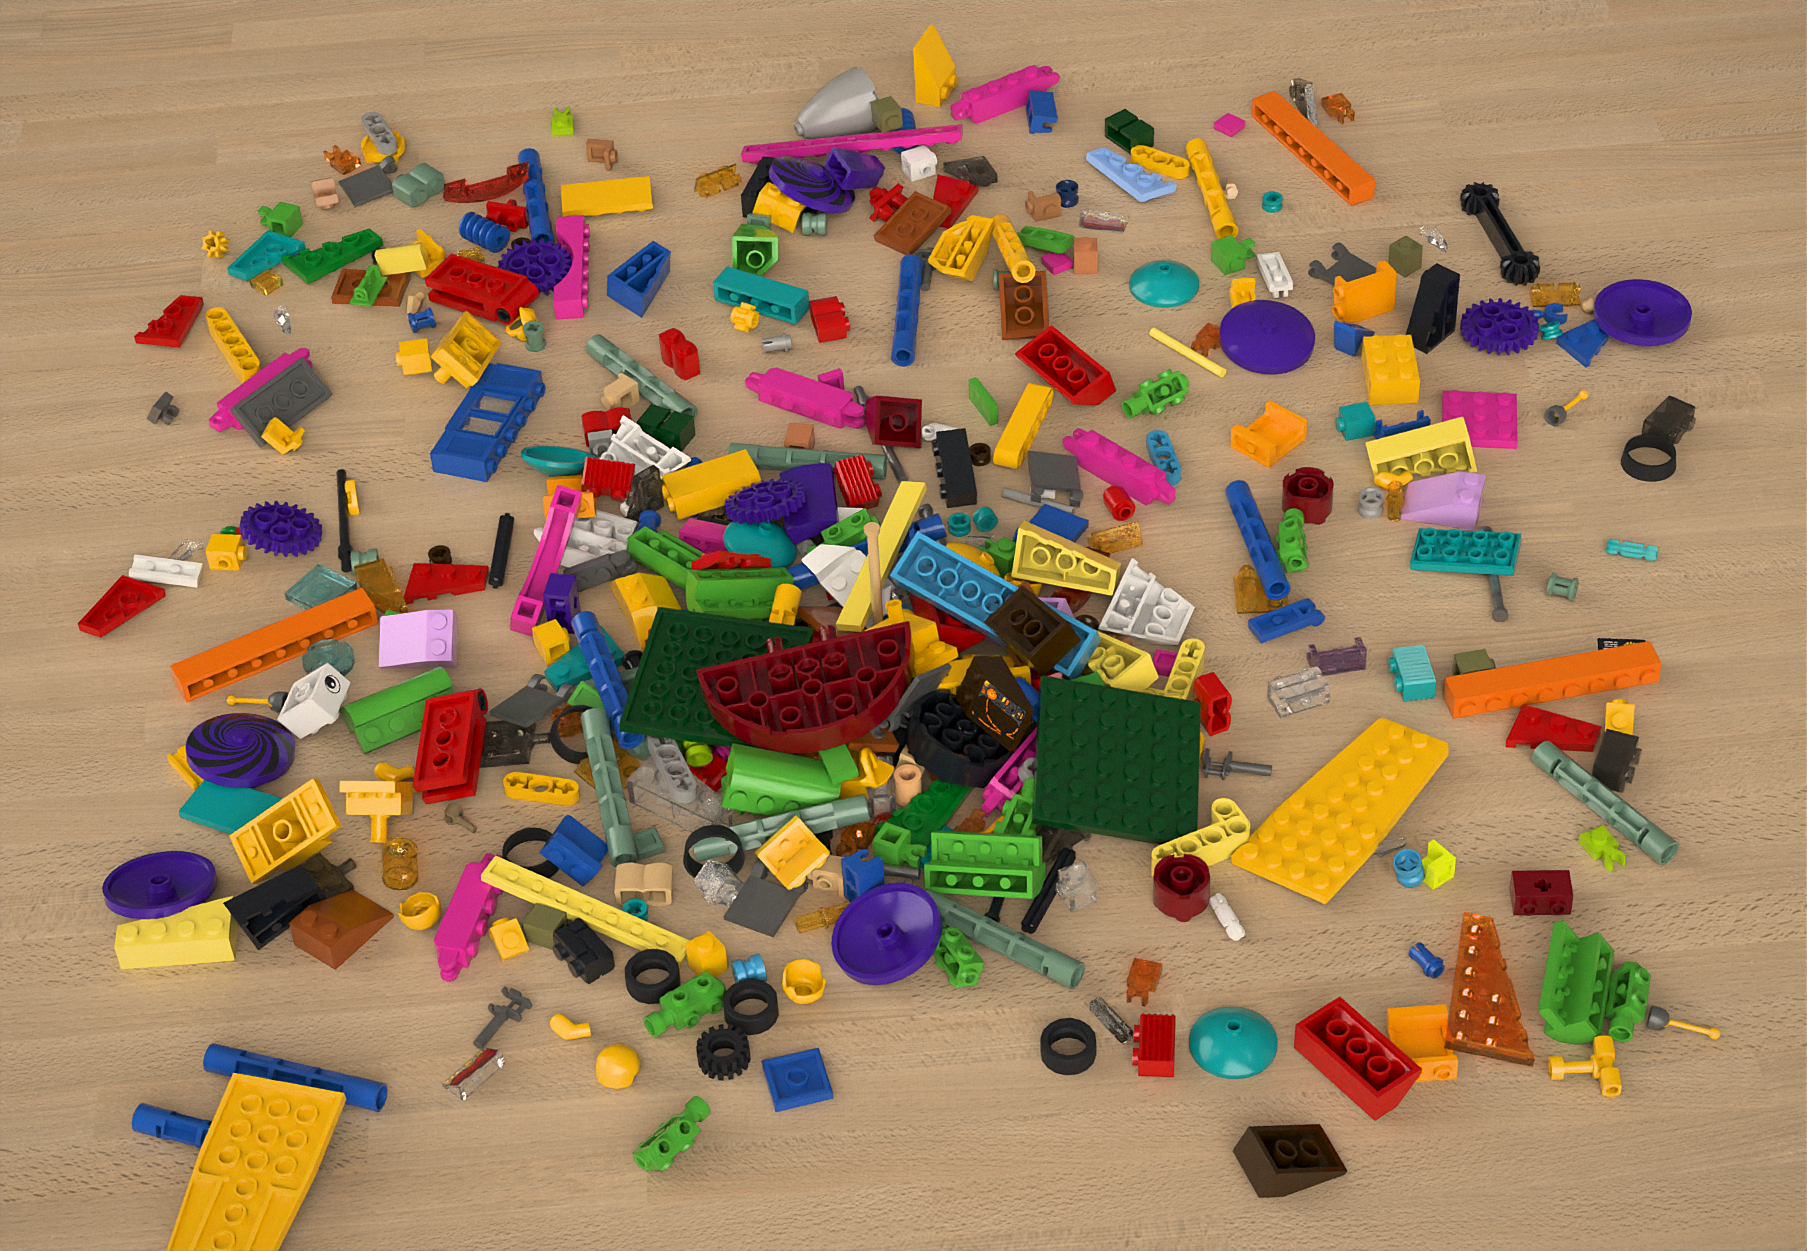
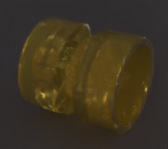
M408 838L390 839L383 844L381 849L383 864L382 881L386 887L392 890H407L412 888L419 879L417 864L418 848L414 841Z

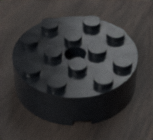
M950 689L935 690L925 694L918 701L905 729V742L914 757V761L934 774L941 782H950L966 787L985 788L1014 752L1007 750L968 718L957 702L956 695L951 694Z

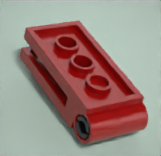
M452 253L425 278L426 286L433 288L428 293L429 301L459 311H468L472 315L494 322L498 320L504 325H511L520 316L519 308H528L539 297L538 288L527 279V276Z
M482 688L426 699L412 785L417 792L423 791L422 800L425 804L476 796L486 727V718L483 715L488 712V700Z

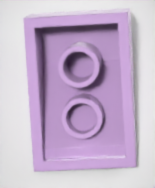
M1459 471L1409 482L1399 519L1475 531L1484 498L1486 475Z
M424 610L380 617L379 668H436L438 666L442 668H457L458 615L454 610Z

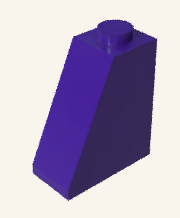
M832 147L824 164L826 170L843 190L876 187L885 170V166L876 156Z

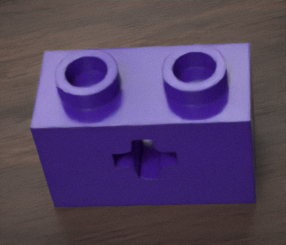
M550 573L543 593L547 622L556 619L561 628L565 627L569 634H574L571 621L575 615L581 612L576 575Z

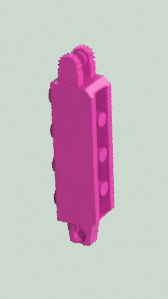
M1036 65L1028 66L1025 69L1010 73L1007 76L961 93V100L950 105L951 117L954 120L969 118L976 124L1026 105L1029 90L1047 92V88L1059 82L1060 75L1053 72L1052 68L1047 65L1040 68Z
M299 348L290 355L287 353L282 354L218 401V411L209 419L210 427L218 432L229 427L237 430L244 429L230 412V409L301 357L312 368V362L308 360V357H310L309 349Z
M777 367L769 369L765 374L752 372L745 379L746 388L758 393L759 401L839 429H842L844 426L860 429L865 425V419L862 417L864 415V407L853 402L851 392Z
M1077 428L1073 431L1074 438L1066 436L1062 439L1065 449L1077 456V464L1081 468L1112 486L1116 485L1124 488L1130 497L1145 506L1154 500H1159L1168 505L1175 501L1176 489L1166 481V472L1094 430L1086 432Z
M1037 727L992 778L981 795L985 802L978 812L984 817L988 818L995 809L1002 813L1005 801H1011L1014 794H1018L1021 791L1024 783L1018 776V769L1028 758H1035Z
M486 853L480 863L472 862L466 865L433 940L436 947L438 965L442 969L440 974L444 981H454L458 977L457 975L460 973L461 968H468L472 957L475 958L477 956L480 938L486 935L489 917L494 915L499 894L502 895L504 892L481 881V874L495 857L491 853Z

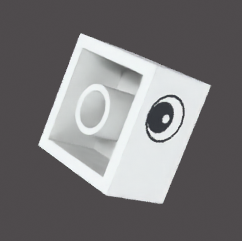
M326 663L293 683L277 720L300 739L310 733L312 735L315 734L322 726L327 723L329 725L332 724L339 717V708L348 696L346 692L351 682L329 663Z

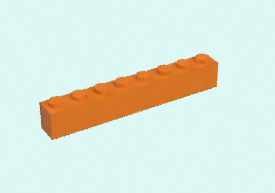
M1272 91L1253 98L1252 117L1350 206L1374 198L1376 186L1374 177L1314 126L1309 119L1305 118L1276 91Z
M359 588L170 665L175 685L187 703L377 625L378 620L375 606L363 588Z
M1650 641L1445 677L1443 698L1453 719L1522 707L1523 704L1545 703L1659 682L1661 661Z

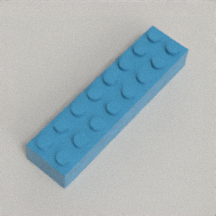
M917 531L890 574L894 583L1009 648L986 626L984 621L1015 593L1019 587ZM1044 602L1064 618L1081 639L1050 671L1062 673L1061 678L1066 680L1078 678L1099 645L1101 638L1096 630Z

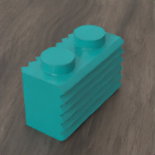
M1425 645L1392 648V658H1388V670L1390 674H1395L1394 688L1396 692L1401 693L1403 701H1417L1424 698L1426 700L1428 698L1433 699L1435 697L1436 678L1432 671Z

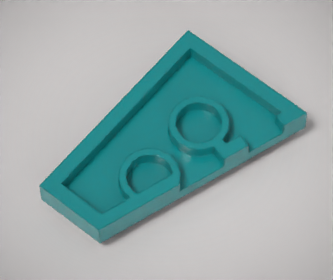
M267 230L227 268L228 274L248 281L281 263L282 256L289 254L292 257L300 253L301 250L306 249L305 242Z
M601 625L600 627L615 664L619 667L622 665V658L625 654ZM579 644L544 671L545 679L556 693L564 683L576 686L581 681L584 682L585 680L592 679Z

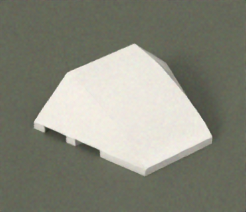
M624 415L620 420V428L611 437L612 443L607 452H604L600 459L635 464L631 498L645 489L649 491V487L663 482L662 475L675 472L691 461V458L674 447L670 449L643 432L638 424Z
M596 510L595 517L577 518L560 565L569 568L608 553L612 554L621 550H627V538L635 533L638 522L600 510ZM541 527L534 529V535L539 542L543 533Z
M1132 558L1098 629L1118 635L1130 636L1131 640L1167 646L1178 645L1195 607L1171 588H1164L1155 581L1156 576L1151 572L1149 574L1145 573L1137 566L1138 562Z

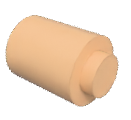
M902 765L894 771L895 800L899 805L905 807L918 793L922 794L921 771L914 765Z

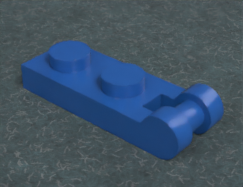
M1307 598L1249 619L1248 628L1260 643H1264L1310 625L1319 626L1324 622L1325 616L1320 610H1316L1313 601Z

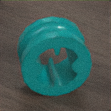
M1275 191L1263 194V210L1270 213L1279 212L1282 209L1283 196Z
M1559 321L1550 322L1539 327V331L1543 332L1542 340L1552 339L1563 334L1562 330L1559 329Z
M982 507L974 513L973 522L979 531L988 532L995 528L998 518L990 507Z
M965 513L950 515L948 518L949 533L956 537L968 535L971 531L970 517Z
M635 898L624 903L622 911L642 920H648V909L645 901Z

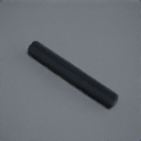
M505 513V515H501L499 518L488 580L489 585H492L495 589L498 586H503L514 525V517L510 516V513Z
M1065 847L1061 850L1043 883L1040 893L1034 898L1021 922V930L1023 932L1033 934L1037 930L1076 859V852L1073 849Z

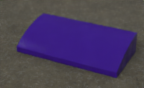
M831 464L803 465L780 473V479L783 478L784 481L792 479V482L798 480L799 483H803L807 496L806 503H802L803 507L797 508V512H789L790 516H784L785 532L794 545L820 534L821 531L839 522L834 473Z

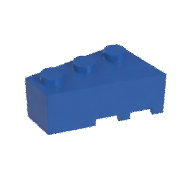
M655 241L649 243L607 275V296L642 318L670 272L671 251Z

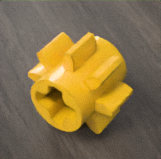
M209 230V235L202 237L203 246L201 249L208 251V257L214 258L216 256L223 258L225 252H230L229 242L231 240L223 238L225 232L218 231L216 233Z
M741 302L740 307L735 306L733 308L731 322L735 324L734 329L748 333L750 328L755 329L757 327L760 315L759 312L755 311L756 306Z

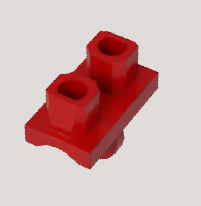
M899 183L890 191H887L885 188L874 187L869 193V202L871 205H874V213L869 218L873 222L879 218L887 222L896 212L892 207L898 210L908 199L901 194L904 187Z
M509 199L507 204L487 202L486 218L494 221L496 224L504 225L513 232H516L519 228L526 229L528 227L526 207L517 206L516 200Z

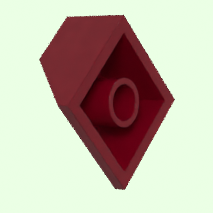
M873 396L866 399L865 424L873 445L921 448L922 399Z

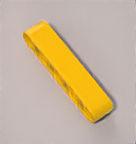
M222 307L211 308L205 314L210 336L243 384L261 370L259 359L227 311Z
M1034 383L1027 384L995 448L994 465L1020 469L1052 404L1053 387Z

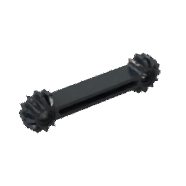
M1474 182L1473 185H1466L1460 195L1462 211L1467 212V215H1475L1499 254L1502 260L1500 262L1501 278L1506 279L1507 283H1515L1516 286L1518 284L1526 286L1527 283H1534L1535 279L1538 278V274H1540L1539 257L1534 255L1532 251L1525 252L1498 208L1500 200L1498 189L1493 188L1492 184L1486 185L1484 182L1481 184Z

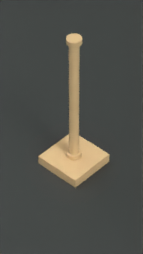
M869 522L864 525V534L867 536L872 626L883 621L878 546L880 525L876 522Z

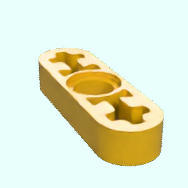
M1137 145L1131 149L1132 164H1139L1145 169L1175 179H1184L1190 174V162L1187 159L1145 145Z
M511 772L503 778L504 793L512 799L560 806H572L580 799L579 785L571 779L523 772ZM539 786L548 787V789L543 792L535 791V789Z

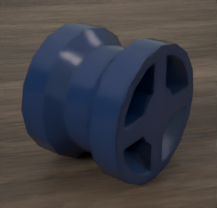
M1072 180L1058 182L1056 184V192L1061 197V207L1070 208L1076 206L1079 201L1077 195L1078 184Z

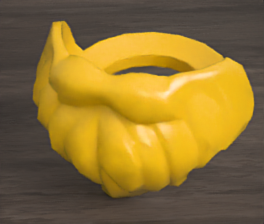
M520 307V316L513 323L521 319L523 325L529 321L539 320L536 318L533 309ZM513 323L506 326L505 330L508 336H517L519 340L527 341L526 335L523 333V325L515 330H510Z
M865 747L861 750L860 758L861 764L864 767L865 778L859 784L871 788L881 787L887 783L895 768L883 762V760H878L875 753L870 748Z

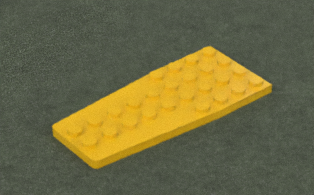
M1379 718L1278 806L1250 835L1249 841L1240 846L1231 855V863L1323 904H1327L1374 853L1449 755L1448 743L1391 720Z
M233 1073L199 1151L166 1251H278L317 1174L346 1102L345 1094Z

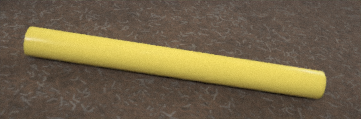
M1156 328L1151 329L1149 335L1219 377L1225 376V368Z

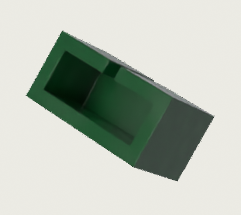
M1123 109L1105 118V137L1130 155L1131 149L1137 145L1154 146V128L1143 120H1139L1136 115L1127 109Z
M651 404L637 420V424L643 432L668 448L674 447L682 452L696 435L694 416L674 411L664 422L671 413L670 409Z

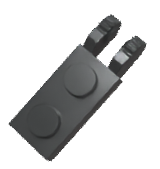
M621 550L620 552L608 553L563 570V574L576 575L578 592L620 576L626 577L634 574L638 570V566L634 561H629L631 556L627 550Z

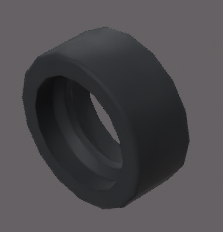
M646 949L631 957L625 966V981L630 996L641 1003L658 1004L660 1003V998L667 992L680 987L679 965L675 957L667 951L660 949ZM648 969H662L669 973L666 979L656 984H644L636 980L640 973Z
M741 980L733 984L723 997L725 1022L728 1025H733L734 1031L737 1028L742 1029V1034L755 1035L763 1033L776 1023L779 1016L777 993L770 984L762 980ZM748 999H758L768 1004L762 1012L754 1015H744L734 1010L738 1003Z
M1063 1018L1051 1022L1043 1030L1040 1038V1052L1043 1063L1048 1069L1062 1075H1076L1086 1071L1094 1063L1097 1054L1095 1032L1090 1025L1074 1018ZM1073 1038L1083 1042L1086 1048L1074 1055H1063L1052 1050L1051 1045L1060 1039Z

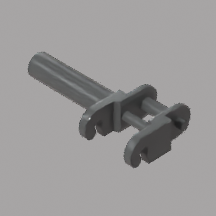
M931 247L919 249L915 252V255L923 261L921 283L923 291L930 289L932 271L936 270L935 267L928 263V258L934 249Z
M1206 748L1202 770V773H1205V778H1208L1210 774L1222 776V780H1225V775L1228 776L1230 771L1271 776L1272 765L1231 761L1233 751H1229L1228 758L1224 760V763L1211 762L1209 757L1210 749ZM1210 766L1223 767V769H1210Z
M504 987L502 994L512 1000L508 1006L496 1005L495 1008L492 1003L488 1005V1010L495 1016L473 1041L476 1048L483 1049L509 1018L519 1022L522 1020L521 1013L524 1009H531L532 1003L528 998L523 997L520 991L511 988L508 992V988ZM514 1004L519 1005L517 1010L511 1009Z

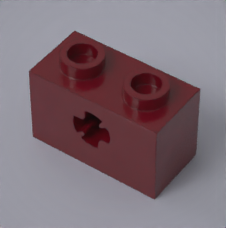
M1569 870L1512 871L1509 890L1513 915H1571L1574 895Z

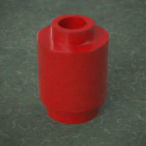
M1114 485L1105 490L1103 502L1113 518L1117 521L1129 519L1134 514L1136 507L1125 489Z

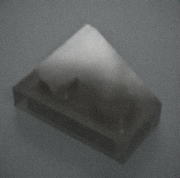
M1301 78L1291 79V86H1289L1290 97L1300 113L1309 119L1314 126L1318 125L1313 83Z
M985 156L943 162V171L961 180H966L975 186L985 187L991 183L998 182V174Z
M654 464L634 475L631 491L626 500L629 510L627 517L624 518L639 522L641 512L645 510L656 512L664 507L660 469Z
M1037 825L1035 828L1036 836H1042V861L1046 862V867L1056 861L1063 848L1073 849V846L1082 840L1087 842L1091 839V833L1043 825Z

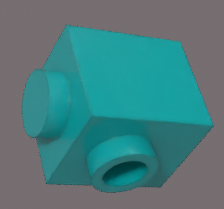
M1368 402L1339 407L1338 418L1335 419L1337 431L1342 433L1346 441L1374 436L1375 415Z

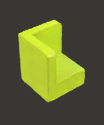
M1434 839L1428 842L1427 857L1421 860L1425 872L1423 882L1435 890L1454 877L1456 857Z

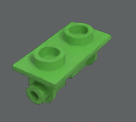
M377 265L368 266L365 277L354 290V295L349 302L350 304L372 307L388 277L381 276L380 268Z

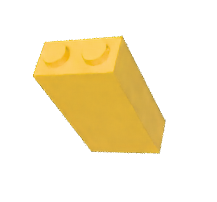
M744 449L662 475L663 485L660 486V491L664 501L666 500L669 511H674L678 520L724 506L726 504L725 500L729 499L728 496L735 495L734 491H742L743 486L751 487V483H760L761 479L758 469L747 450Z

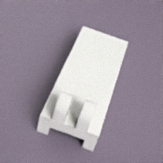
M1280 253L1256 254V263L1269 292H1272L1273 298H1279V291L1282 292V297H1288V290H1293V281Z
M134 555L132 568L129 569V577L139 581L197 588L203 572V563Z

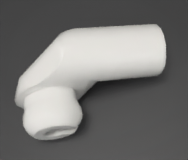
M932 423L922 427L921 436L926 441L936 440V432L957 428Z

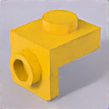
M1255 278L1232 280L1229 291L1232 308L1241 303L1256 300L1254 292L1256 286Z
M274 417L269 421L261 437L284 455L291 449L295 451L303 442L301 437L305 430L300 427L293 432L278 418Z
M1621 699L1612 700V703L1607 702L1605 707L1604 736L1632 739L1635 705L1628 704V701Z
M506 917L492 923L493 927L489 929L488 935L490 939H493L501 961L529 951L517 918L509 920Z

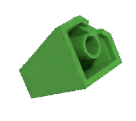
M741 224L733 234L732 268L762 276L779 260V236L765 225Z

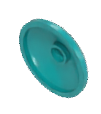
M1156 260L1140 266L1132 273L1129 280V288L1131 294L1138 301L1146 305L1161 308L1176 307L1189 302L1196 296L1199 290V278L1194 270L1181 262Z
M531 446L521 450V457L525 463L536 471L549 475V477L577 475L584 471L585 457L595 458L594 455L586 451L560 446Z
M739 521L731 522L727 525L723 534V542L729 552L760 554L761 557L770 558L773 568H787L791 566L798 553L797 544L794 545L785 529L773 521L769 523L762 521L760 524L753 522L750 525L747 524V521L739 524Z
M1228 1006L1208 1011L1196 1020L1189 1034V1050L1194 1061L1206 1072L1225 1079H1244L1255 1076L1264 1071L1273 1062L1277 1053L1278 1039L1272 1024L1261 1014L1243 1007Z

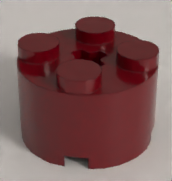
M1313 467L1298 468L1296 473L1290 476L1288 473L1283 479V512L1285 513L1289 509L1296 508L1303 512L1304 523L1323 524L1332 511L1333 479L1326 477L1324 471Z
M1173 854L1164 857L1156 864L1153 876V903L1162 913L1176 918L1180 922H1188L1192 917L1199 915L1207 908L1210 899V873L1207 864L1202 859L1191 854H1184V857L1174 858Z

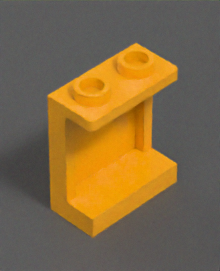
M1386 260L1377 262L1376 273L1350 282H1346L1341 276L1335 277V286L1333 287L1334 305L1332 306L1333 316L1342 322L1357 323L1394 311L1397 272Z
M1269 400L1265 403V413L1245 428L1236 424L1231 428V448L1270 468L1306 439L1307 420Z
M583 475L547 477L548 495L543 496L545 520L547 519L557 485L581 492ZM582 492L581 507L577 518L595 517L599 497L594 498L593 492Z
M1446 1004L1387 1008L1385 1028L1388 1039L1422 1068V1073L1415 1082L1443 1081L1457 1078L1459 1061L1457 1055L1453 1054L1447 1027L1448 1011Z

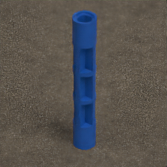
M527 148L519 153L518 163L523 180V193L526 199L531 240L534 239L536 243H539L541 239H544L546 244L553 240L554 243L552 225L548 214L549 208L545 197V185L542 179L540 155L535 149Z
M906 255L900 261L891 359L893 363L902 367L911 365L915 360L916 332L923 272V261L916 255Z
M1233 481L1226 487L1225 495L1260 578L1264 592L1271 600L1283 599L1290 592V584L1250 487L1245 481Z
M938 513L911 523L909 530L915 529L916 532L918 531L934 541L947 537ZM909 530L898 554L905 552L908 547L907 541L910 540ZM867 540L849 546L860 550L867 557ZM804 563L787 569L794 577L793 585L797 586L800 590L820 584L815 574Z
M590 611L580 612L572 619L571 625L617 741L624 749L635 748L643 742L644 735L621 732L619 728L628 699V693L596 615Z
M210 1044L203 1060V1067L206 1072L232 1077L233 1073L341 1092L346 1097L345 1105L375 1112L382 1110L387 1099L388 1088L387 1084L252 1053L221 1044Z
M141 1103L133 1114L132 1129L134 1132L188 1144L201 1149L212 1121Z

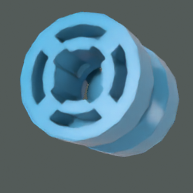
M1404 849L1394 856L1393 865L1398 882L1408 888L1420 885L1425 878V872L1419 853L1412 849Z
M759 953L751 955L748 962L740 959L731 961L735 983L747 979L767 981L766 970Z

